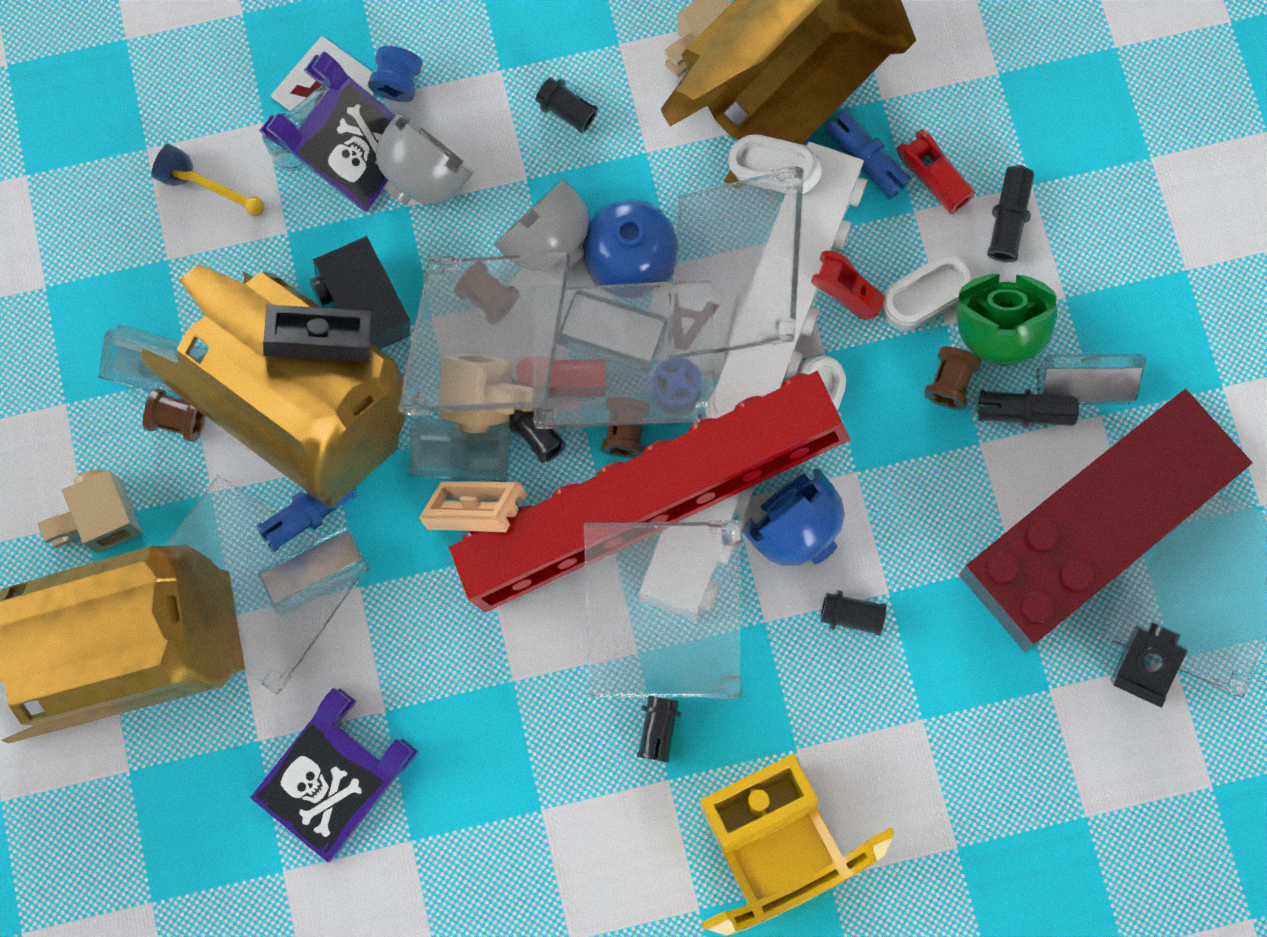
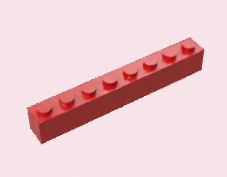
M818 370L809 375L805 373L797 374L784 381L781 388L763 397L752 396L739 402L733 411L717 419L706 418L693 424L687 433L671 441L661 440L654 442L643 450V454L625 463L614 462L608 464L598 471L597 476L581 484L562 486L552 494L551 498L535 506L526 505L519 507L515 517H507L510 526L506 532L469 531L462 537V541L449 546V550L468 601L486 613L851 439Z

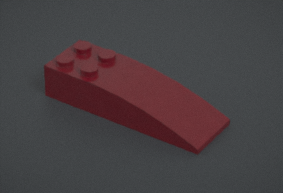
M1185 388L971 560L962 569L959 576L1025 652L1217 494L1253 462Z

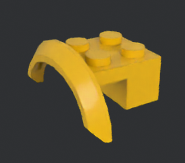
M794 753L700 799L701 811L748 904L731 911H723L701 922L703 928L726 936L733 935L770 920L834 888L886 856L894 834L892 827L869 838L861 846L842 857L817 808L819 800Z

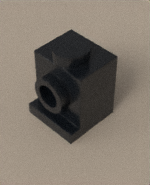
M1154 622L1151 623L1148 630L1136 625L1110 678L1113 686L1162 708L1166 700L1165 697L1188 651L1184 646L1177 644L1181 635ZM1149 654H1157L1162 659L1161 667L1155 672H1148L1143 668V659Z

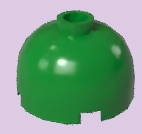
M989 274L972 279L961 287L956 307L957 326L965 346L978 357L1000 366L1016 364L1039 354L1050 342L1056 324L1058 310L1055 292L1044 282L1024 275L1016 274V283L999 282L1000 274Z

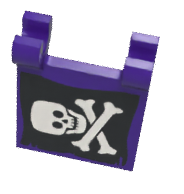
M324 51L320 56L314 55L304 71L314 80L326 86L327 90L300 127L297 129L290 120L277 113L275 117L270 115L259 131L270 141L293 154L363 212H367L383 190L384 185L388 182L378 169L376 152L383 132L396 115L349 77L341 65Z
M332 688L320 703L313 718L250 797L327 862L332 861L388 787L406 769L419 752L404 739H395L381 760L375 757L337 725L356 703L354 698L340 688L339 690Z

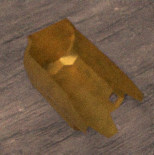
M734 0L681 54L689 70L664 103L661 112L671 127L708 106L715 121L730 136L737 140L748 135L758 134L803 144L890 54H904L917 40L901 0ZM735 102L748 114L738 126L725 115V112ZM731 169L724 179L725 183L740 191L749 186L741 183Z
M202 265L189 270L180 281L205 316L186 331L177 348L178 363L142 348L141 359L144 366L182 399L331 509L398 449L399 434L404 425L408 400L405 382L396 361L372 343H370L369 362L263 356L267 304L321 307L274 273L260 272L253 277L242 271L244 276V283ZM198 338L209 346L202 362L189 354Z
M187 544L145 547L2 588L0 592V683H5L8 706L20 724L34 725L1 740L8 744L223 687L235 672L245 669L229 571L218 569L209 558ZM37 700L45 712L31 715L24 703Z

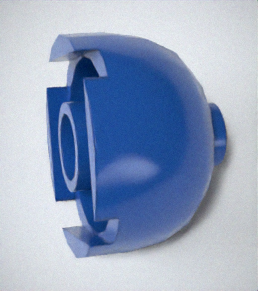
M625 199L608 204L594 215L590 221L589 231L583 241L582 248L585 251L583 259L586 270L591 275L596 286L614 297L634 300L642 298L643 294L650 293L656 288L659 290L667 284L676 270L679 245L674 227L662 210L646 201Z
M819 468L813 469L814 479L810 480L803 473L770 496L760 506L763 511H766V515L757 524L751 517L745 523L742 532L769 561L782 566L801 565L809 560L814 564H819L836 550L838 545L834 540L841 532L845 516L843 501L833 484Z

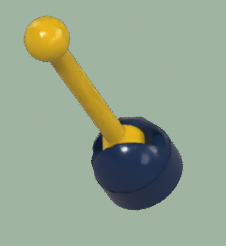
M169 143L163 146L154 161L151 176L166 185H183L190 180L244 206L247 213L252 216H259L264 211V202L260 198H247L194 172L190 156Z

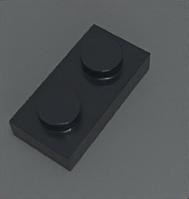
M267 304L263 356L369 362L371 311Z

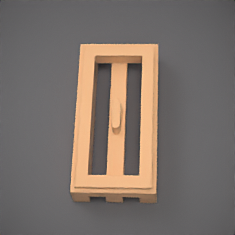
M441 481L419 519L427 530L506 532L510 526L506 517L516 516L519 509L515 502H524L528 494L520 482ZM479 501H498V502H479Z

